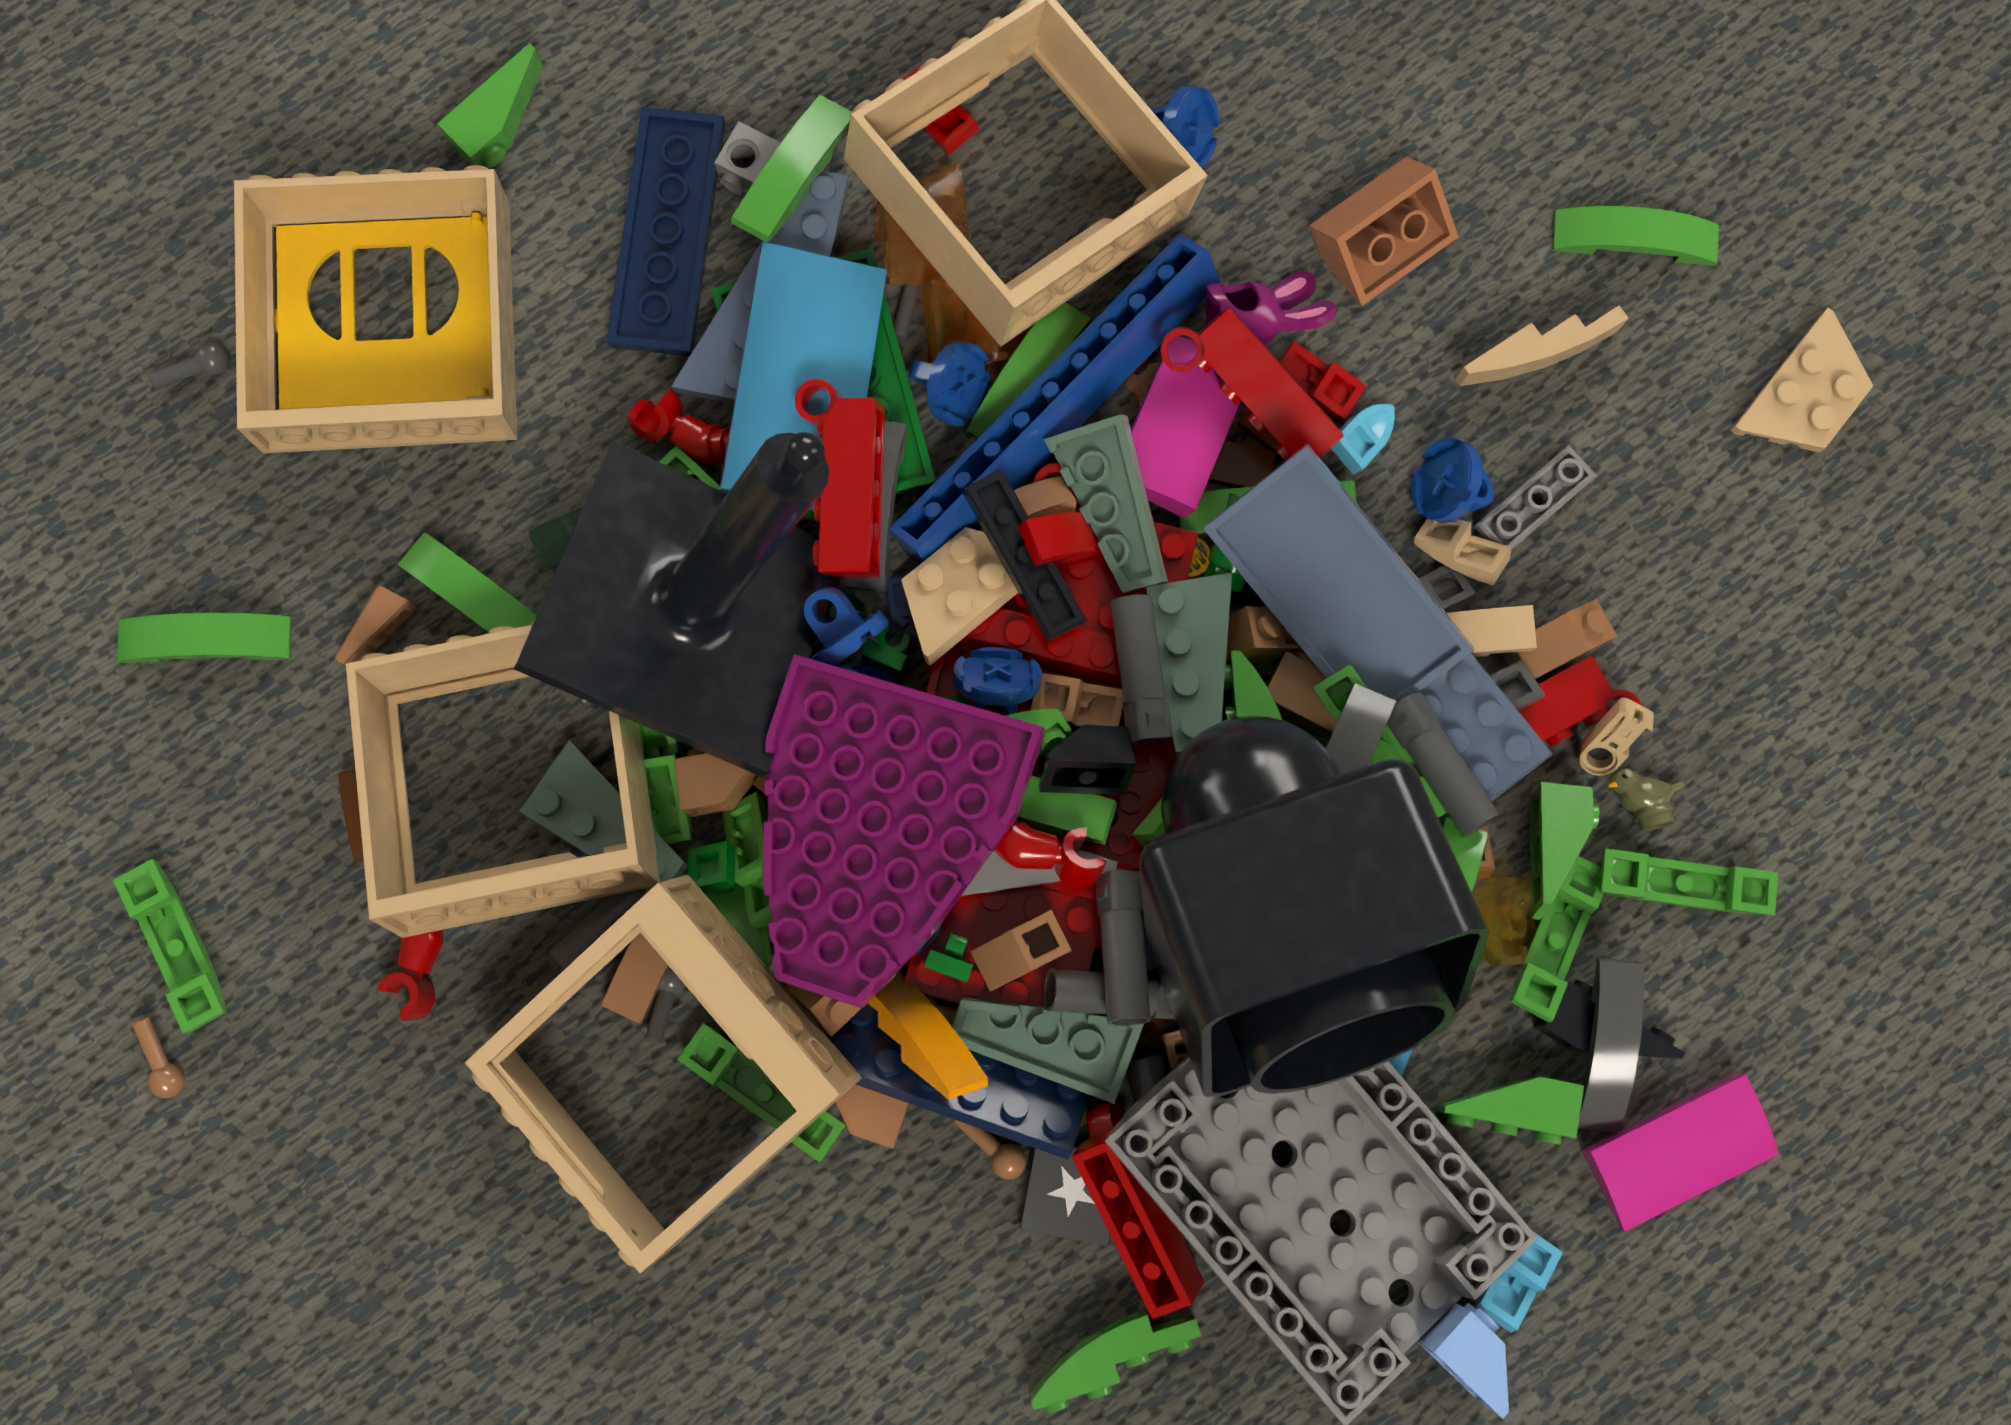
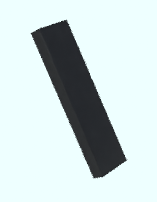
M1002 469L965 487L962 494L1046 643L1084 624L1087 619L1055 563L1050 562L1034 566L1018 528L1029 517Z

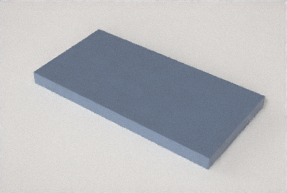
M1306 444L1203 528L1326 678L1351 663L1368 689L1394 699L1397 703L1404 697L1421 691L1474 651L1473 645L1309 444Z

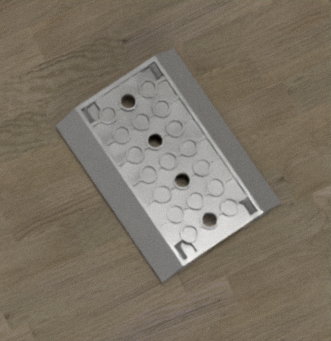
M1188 1055L1128 1109L1104 1139L1108 1147L1342 1425H1348L1411 1364L1404 1353L1462 1297L1476 1300L1538 1239L1389 1061L1356 1075L1310 1089L1269 1094L1258 1092L1250 1086L1233 1092L1227 1098H1221L1220 1096L1205 1097L1203 1095ZM1283 1140L1291 1146L1293 1155L1288 1165L1279 1167L1272 1159V1149L1277 1142ZM1342 1209L1350 1217V1228L1345 1234L1337 1236L1330 1227V1219L1336 1211ZM1402 1279L1408 1286V1297L1403 1303L1395 1305L1389 1298V1287L1395 1280Z

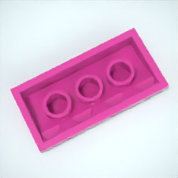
M1177 336L1170 341L1167 350L1171 359L1178 363H1186L1196 355L1197 345L1192 339ZM1161 358L1131 433L1148 500L1182 518H1186L1198 507L1240 401L1235 405L1223 393L1218 385L1224 380L1213 368L1206 373L1198 365L1190 371L1177 372L1170 369Z
M1733 1074L1581 1150L1622 1232L1779 1155L1764 1110L1746 1074Z

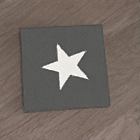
M1074 1147V1148H1073V1151H1072V1153H1071V1156H1072V1155L1074 1154V1152L1078 1149L1077 1147ZM1035 1148L1020 1230L1108 1246L1110 1233L1072 1157L1070 1156L1069 1160Z

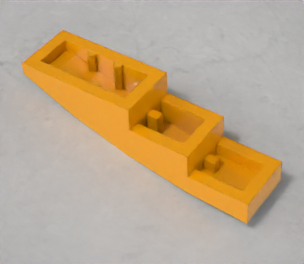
M899 971L868 1002L871 1007L878 1011V1027L901 1045L902 1062L948 1100L988 1086V1077L963 1040L941 1012L913 983H904L905 976Z

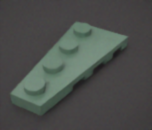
M1120 414L1044 439L1049 451L1054 453L1062 469L1060 472L1067 486L1072 488L1081 506L1080 511L1086 523L1091 525L1099 541L1098 546L1122 593L1129 594L1146 589L1148 586L1167 583L1168 580L1128 416Z
M1232 572L1146 587V593L1152 597L1165 694L1166 698H1168L1176 757L1188 742L1199 733L1214 724L1222 722Z
M569 740L519 812L587 856L604 853V847L626 843L620 793ZM654 830L658 877L661 879V882L681 877L688 867L687 864ZM648 887L641 890L647 893L653 887Z
M963 996L952 1028L971 1051L1114 1104L1144 1024L1114 1026L1107 1023V1015L1054 1012L1047 1011L1043 1005Z

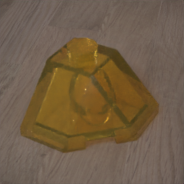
M1531 876L1477 879L1472 894L1490 932L1481 957L1493 967L1524 964L1528 954V949L1526 946H1523L1528 933L1535 932L1539 921L1531 919Z

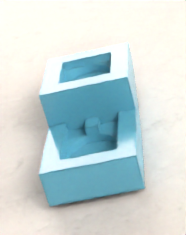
M1535 1232L1534 1234L1538 1239L1477 1298L1473 1306L1476 1309L1480 1308L1494 1322L1510 1333L1519 1329L1536 1293L1545 1289L1563 1254L1561 1250Z

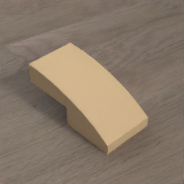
M1427 519L1414 538V544L1435 560L1467 577L1492 586L1510 560V546L1472 536L1471 522L1460 519L1448 523H1439Z

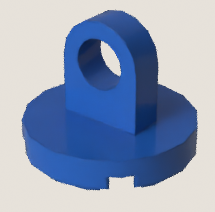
M1193 85L1180 87L1171 96L1167 106L1158 107L1152 111L1202 168L1209 162L1217 145V138H1212L1213 127H1219L1220 117L1217 103L1211 92L1206 88Z
M957 340L947 344L937 355L933 364L914 360L908 378L916 383L927 386V402L931 414L939 422L960 427L965 425L964 421L967 418L973 419L988 394L990 372L985 371L984 361H989L986 353L979 345Z
M1448 437L1436 441L1426 449L1421 457L1425 459L1421 469L1415 468L1412 476L1411 496L1418 513L1423 514L1427 519L1439 523L1456 521L1467 511H1476L1492 502L1494 497L1492 482L1483 470L1479 452L1472 444Z
M827 586L819 588L806 599L804 604V616L824 645L810 659L834 666L860 649L864 641L868 639V636L880 634L887 628L889 621L881 610H877L862 619L841 590ZM827 599L835 605L837 609L835 619H825L819 614L817 610L818 600Z
M986 647L971 651V657L964 659L961 656L957 659L953 670V683L960 694L974 701V707L984 710L987 705L1006 706L1007 710L1001 715L1007 716L1018 713L1019 703L1028 701L1038 694L1041 686L1042 671L1038 662L1031 658L1030 662L1024 660L1023 653L1015 649Z

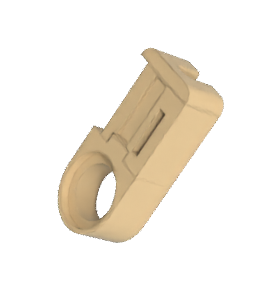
M1620 698L1583 739L1580 749V765L1586 772L1597 776L1613 773L1629 757V747L1646 728L1653 731L1654 713L1628 698ZM1595 748H1604L1610 751L1612 756L1605 760H1597L1592 758L1588 752Z

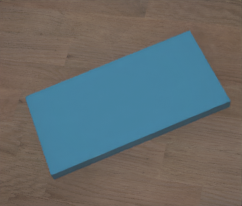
M762 242L729 430L720 493H729L765 440L780 433L797 434L805 431L813 433L822 441L823 437H819L817 426L802 418L795 407L796 392L806 381L811 379L825 380L838 390L842 398H867L887 269ZM819 391L811 396L808 402L810 415H820L828 409L830 404L829 393L827 391ZM815 502L808 510L814 511Z

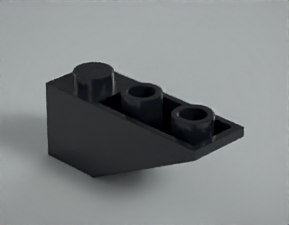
M1575 980L1574 984L1568 982L1554 1020L1549 1023L1538 1018L1533 1028L1570 1051L1589 1052L1595 1004L1591 1001L1593 987L1580 980ZM1642 1026L1639 1056L1682 1059L1685 1052L1673 1045L1676 1040L1668 1033L1656 1027H1651L1648 1030Z

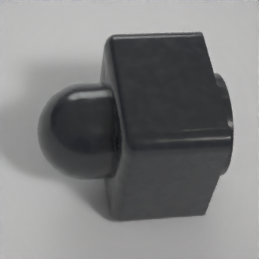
M1242 716L1224 720L1210 726L1188 742L1173 762L1165 780L1161 802V816L1165 834L1153 839L1144 848L1139 859L1146 942L1203 1095L1205 1097L1222 1096L1250 1086L1258 1092L1269 1094L1288 1093L1322 1086L1381 1065L1413 1049L1439 1032L1451 1020L1453 1014L1465 1005L1490 932L1416 769L1405 761L1389 759L1341 774L1332 756L1316 738L1296 725L1267 716Z

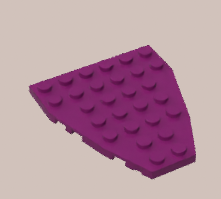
M794 654L765 741V752L775 754L769 769V780H765L764 794L768 796V822H764L763 884L764 893L769 896L772 922L768 923L770 940L775 948L772 958L775 980L859 1008H864L935 933L1017 819L1046 730L1042 726Z

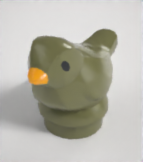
M1627 768L1620 769L1612 775L1608 788L1613 789L1619 794L1620 802L1625 809L1634 813L1633 820L1635 823H1638L1641 832L1653 831L1675 823L1672 814L1675 810L1669 802L1673 794L1685 787L1683 780L1668 784L1654 778L1639 776L1635 771Z

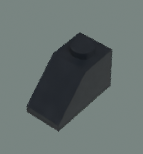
M1082 725L1048 753L1039 783L1040 792L1126 795L1136 765L1126 726Z

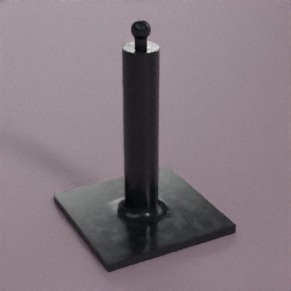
M805 431L797 434L780 433L765 440L728 494L720 493L719 490L618 442L612 441L514 666V670L760 777H764L769 772L775 755L765 752L766 735L793 655L810 658L817 635L804 616V604L814 591L824 586L835 588L838 577H828L819 573L818 566L814 564L813 545L815 540H819V537L796 527V524L828 484L829 467L824 456L825 448L821 439L813 433ZM820 599L817 603V610L823 618L830 602L827 599Z

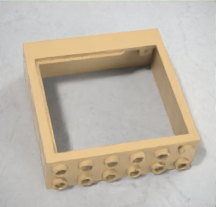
M1057 0L1021 1L1012 13L1002 19L1001 17L992 19L983 28L982 32L971 39L968 37L960 39L951 48L949 53L939 59L931 58L918 69L917 73L906 80L902 78L897 79L887 87L884 94L873 101L867 99L859 103L850 115L844 154L845 162L1000 346L1013 339L1187 218L1208 176ZM1032 55L1148 191L1137 197L1133 207L1115 219L1102 218L1013 280L1004 284L891 148L989 86V82Z
M532 625L518 628L509 626L496 627L491 629L489 634L475 637L467 635L453 636L448 638L446 643L432 646L415 644L404 648V652L389 655L372 653L363 656L361 661L346 663L369 920L402 938L653 887L658 882H661V879L658 877L657 850L640 727L638 723L609 711L626 843L604 847V853L577 858L572 853L567 852L416 884L398 704L530 677L514 670V666Z
M689 875L658 882L465 1062L473 1072L472 1077L475 1083L494 1097L501 1106V1113L511 1125L519 1127L530 1141V1148L533 1153L542 1161L548 1162L558 1174L559 1183L562 1188L571 1196L577 1197L587 1209L591 1223L600 1231L607 1233L620 1249L618 1254L621 1259L629 1266L635 1267L640 1274L675 1247L862 1079L860 1074L782 983L775 980L774 974ZM640 933L748 1059H753L796 1109V1112L666 1229L660 1225L515 1051L520 1044Z

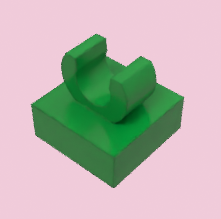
M887 626L877 635L878 642L867 639L861 652V657L864 662L879 666L888 673L902 678L908 665V658L904 653L909 649L910 637L904 634L899 645L890 646L886 643V637L890 631L889 626Z
M728 841L688 850L687 875L692 878L704 894L713 892L715 895L734 891L735 847Z
M951 933L944 954L930 949L924 967L967 983L973 965L961 961L968 939Z

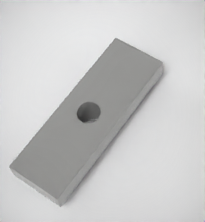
M1568 445L1477 523L1474 528L1484 539L1510 546L1512 550L1596 478L1597 475ZM1532 495L1540 497L1542 505L1535 504L1532 500Z

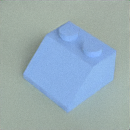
M1455 1303L1417 1342L1483 1406L1503 1419L1509 1413L1506 1347L1505 1343L1495 1334L1500 1327L1480 1308L1476 1309L1470 1303H1467L1464 1307Z

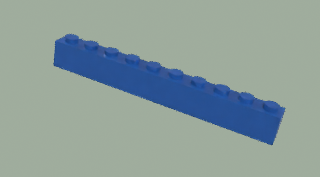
M1181 234L1175 237L889 529L907 556L920 565L965 527L978 531L982 528L962 494L963 489L1001 469L1013 490L1022 487L1054 454L1049 451L1044 439L1079 428L1162 343L1164 336L1170 330L1178 327L1205 299L1207 285L1221 283L1208 250Z

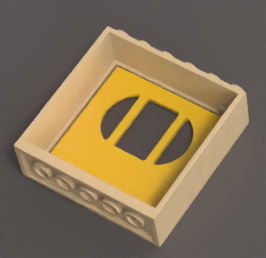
M473 165L460 171H445L441 168L429 167L415 173H403L399 170L385 169L379 171L378 174L369 175L342 171L336 173L335 176L317 177L309 173L294 174L292 178L274 179L266 175H254L249 177L248 180H234L237 429L262 453L517 440L509 200L495 169ZM274 227H276V252H277V309H275V244H274ZM411 247L413 337L410 339L357 341L355 251L357 249ZM428 248L439 252L449 261L455 270L459 287L458 300L452 316L441 329L431 336L428 335L426 250ZM337 252H340L342 336L339 340L326 334L317 325L311 313L309 303L310 287L317 270L330 256ZM276 333L278 334L279 410H277Z

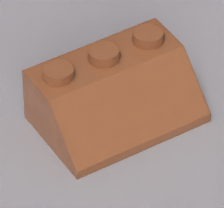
M1408 157L1399 161L1309 225L1321 258L1360 306L1369 302L1459 237L1436 169Z

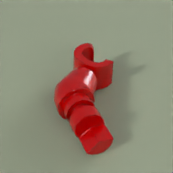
M671 389L659 400L656 406L650 400L639 399L629 410L627 422L638 436L646 440L657 441L669 433L671 434L669 441L679 447L694 462L708 465H721L724 463L730 429H723L720 425H709L689 414L682 417L684 411L682 402Z
M1015 820L994 849V852L1001 859L1017 869L1052 870L1054 867L1059 879L1075 888H1087L1095 884L1107 864V861L1099 856L1092 860H1086L1076 854L1086 838V828H1076L1070 831L1061 843L1058 842L1057 836L1032 829L1024 821L1019 823Z
M443 930L405 938L400 937L401 943L397 965L402 967L401 972L387 975L380 981L376 990L398 993L404 985L408 988L409 1001L405 1007L399 1010L401 1021L422 1019L430 1013L434 1006V986L423 974H430L444 943Z

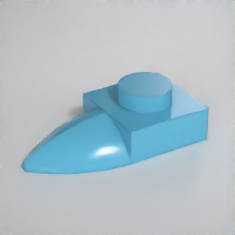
M1392 404L1370 406L1348 419L1340 428L1344 437L1331 449L1353 475L1363 470L1387 443L1394 426L1395 407Z

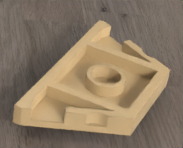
M1828 307L1821 313L1730 431L1741 436L1751 434L1768 438L1769 442L1783 445L1793 443L1802 449L1821 452L1828 446L1873 387L1833 310Z
M967 527L901 579L923 655L929 666L1018 593L985 533Z

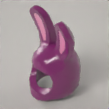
M1308 271L1296 272L1273 288H1269L1262 283L1249 281L1237 285L1209 284L1207 285L1205 297L1207 324L1229 305L1264 345L1271 342L1281 331H1303L1319 328L1335 317L1337 309L1335 304L1328 300L1292 309L1309 299L1316 290L1315 277Z

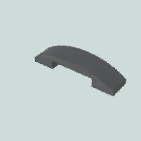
M884 421L880 578L844 577L845 588L887 592L892 558V550L889 548L891 535L889 529L892 527L899 466L903 467L908 430L907 423Z
M1443 566L1418 578L1446 613L1480 609L1475 602L1476 592L1463 574ZM1510 652L1492 653L1487 657H1475L1518 711L1544 698L1545 693L1522 660L1516 662Z
M1358 684L1354 685L1326 747L1341 774L1369 765L1396 704V700Z
M1597 958L1591 1001L1595 1004V1012L1584 1084H1580L1584 1085L1578 1129L1619 1132L1630 1101L1639 1057L1644 1008V964L1639 961Z

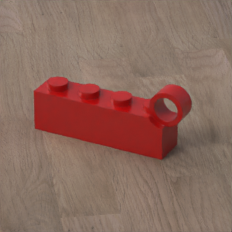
M1229 305L1198 333L1192 328L1183 326L1170 330L1164 336L1161 344V356L1164 363L1170 369L1177 372H1187L1198 365L1206 373L1213 368L1224 380L1218 385L1223 393L1235 405L1242 400L1252 411L1247 416L1252 425L1263 436L1270 431L1280 442L1275 449L1285 461L1306 444H1309L1320 458L1344 437L1341 429ZM1180 335L1189 336L1197 345L1196 355L1186 363H1178L1171 359L1167 350L1170 341Z
M822 379L808 380L796 392L795 407L802 418L817 426L819 437H823L824 456L829 467L828 484L822 491L821 497H818L814 504L815 520L817 523H820L819 540H815L813 545L814 564L818 566L819 573L828 577L880 578L885 406L876 398H842L838 390L827 381ZM819 391H827L830 395L828 409L820 415H810L808 402L811 396Z
M1591 655L1540 683L1539 686L1545 693L1544 698L1519 710V712L1543 741L1546 740L1548 745L1552 747L1572 736L1573 734L1569 727L1583 720L1586 727L1594 723L1597 725L1606 715L1607 705L1610 700L1618 701L1620 698H1628L1641 706L1642 704L1638 697L1630 691L1622 689L1613 691Z
M1115 1101L1114 1104L1107 1102L1087 1111L1086 1123L1091 1138L1085 1140L1071 1157L1152 1319L1192 1305L1205 1281L1180 1231L1104 1142V1139L1126 1113L1118 1101Z

